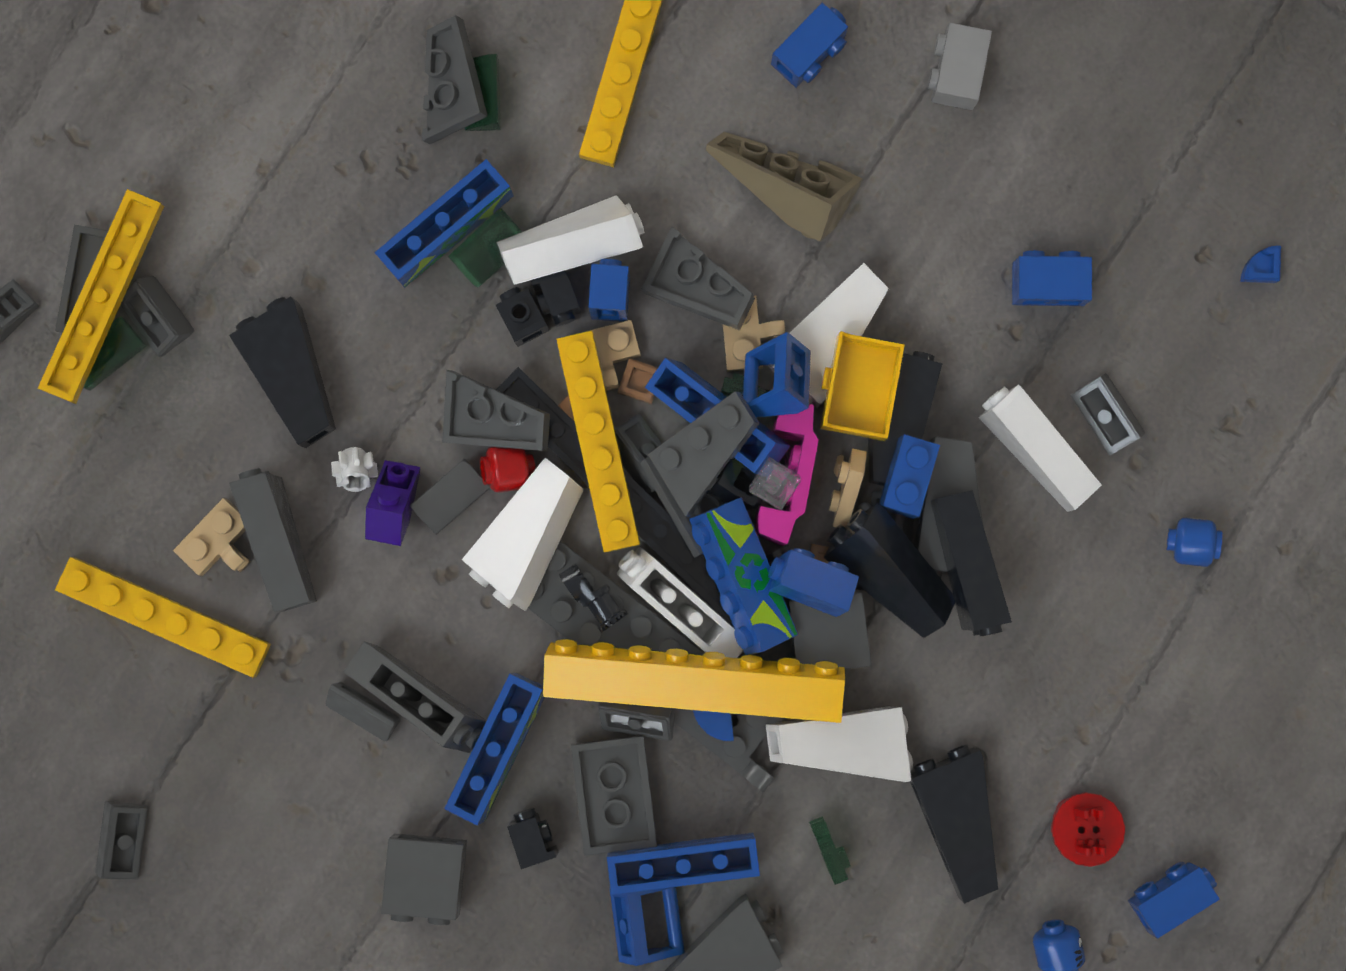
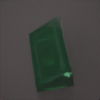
M487 54L474 57L473 60L488 116L465 127V131L501 130L497 54Z
M500 208L458 246L448 258L478 288L505 264L496 242L522 231L506 212Z

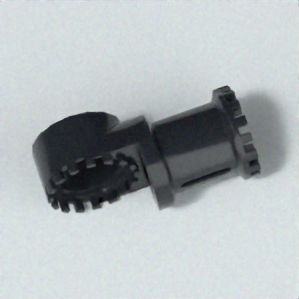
M574 564L559 574V577L574 599L580 602L583 607L590 609L600 624L598 629L602 633L628 615L626 610H621L609 593L610 587L608 584L593 592L594 589L590 586L591 584L587 583L586 577L583 579L584 574L580 573L581 570Z

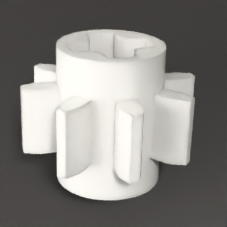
M350 447L339 451V461L331 462L332 476L336 477L337 487L343 486L351 492H359L367 487H371L370 478L378 477L377 463L373 462L372 452L366 453L358 447Z

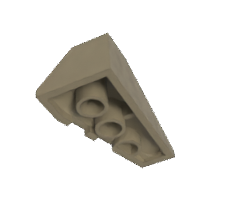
M727 132L721 133L706 146V151L787 225L800 231L805 237L816 239L820 242L837 227L862 182V178L831 163L820 160L818 166L798 161L799 154L788 151L787 155L768 152V147L764 143Z

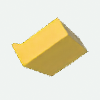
M840 331L836 338L831 368L825 367L821 389H825L827 392L820 429L882 441L887 440L905 344L856 336Z

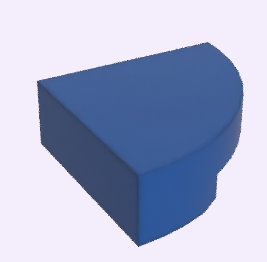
M1281 245L1268 247L1253 255L1243 268L1240 282H1279Z
M693 710L698 724L707 734L719 740L734 741L731 713Z

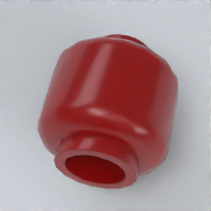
M489 447L486 456H481L480 458L483 484L489 485L491 490L497 493L519 490L535 471L533 455H527L525 449Z

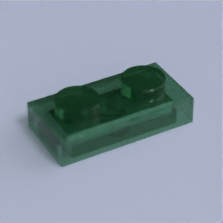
M120 316L113 321L84 385L86 390L91 391L146 347V344L125 318Z

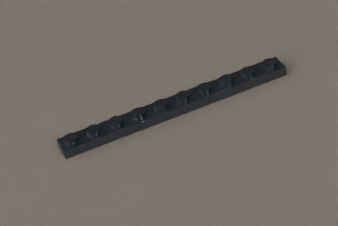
M517 367L496 390L550 414L548 447L589 487L575 422ZM624 471L638 536L734 628L729 615L721 606V595L715 580L707 572L704 554L693 557L670 515Z

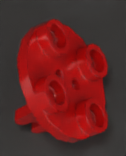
M1084 792L1071 795L1069 798L1058 803L1052 818L1051 833L1054 845L1062 856L1076 865L1092 867L1105 864L1116 856L1124 842L1125 825L1122 814L1113 802L1100 794ZM1082 826L1083 832L1079 833L1078 828ZM1094 826L1098 827L1097 832H1093Z

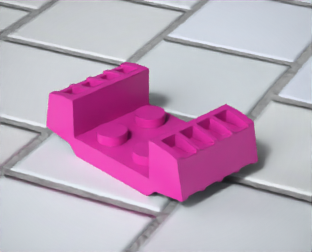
M809 404L808 409L798 414L778 415L772 432L782 439L799 442L798 445L794 444L790 451L787 469L793 470L792 481H787L784 484L781 497V505L787 506L786 511L762 506L756 511L755 531L757 536L780 546L788 544L796 519L803 515L806 510L819 441L813 432V404Z

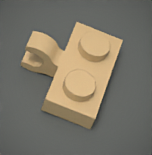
M754 296L755 300L740 331L723 324L727 372L744 370L746 353L761 346L760 340L774 339L785 333L784 320L759 324L756 296Z
M632 320L592 330L606 391L619 388L614 363L626 361L629 358L641 357Z
M852 448L848 462L843 461V455L837 457L834 474L837 476V483L842 485L840 491L833 490L830 499L829 511L834 512L833 527H837L840 524L845 527L851 518L865 473L866 451Z
M222 498L173 550L199 576H203L220 557L232 570H238L239 572L251 562L233 545L245 532V528L238 509L226 498Z

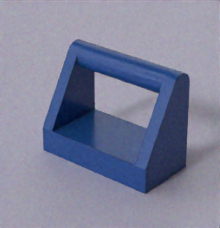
M788 332L747 352L745 355L743 397L755 417L798 414L809 408L811 351ZM774 364L773 390L758 397L759 366Z
M676 887L611 895L610 889L619 962L639 966L685 953ZM662 891L669 946L648 949L641 895Z

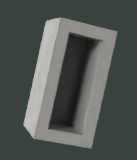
M949 23L945 33L938 34L934 49V55L940 56L938 68L931 69L927 89L933 90L932 103L968 110L974 109L980 97L992 34L991 30Z

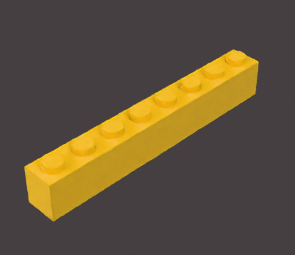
M569 639L557 640L555 643L550 642L544 655L543 697L841 723L845 667H838L836 663L829 661H820L815 665L800 664V661L792 658H782L777 662L765 661L756 655H744L741 658L726 657L723 653L706 652L703 655L688 654L683 649H669L666 652L651 651V648L641 645L631 646L629 649L614 648V645L605 642L594 643L592 646L577 645L576 641Z

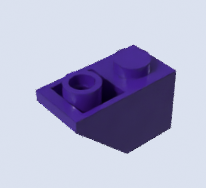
M385 460L366 506V540L401 546L411 519L412 509L409 506L415 499L420 467Z

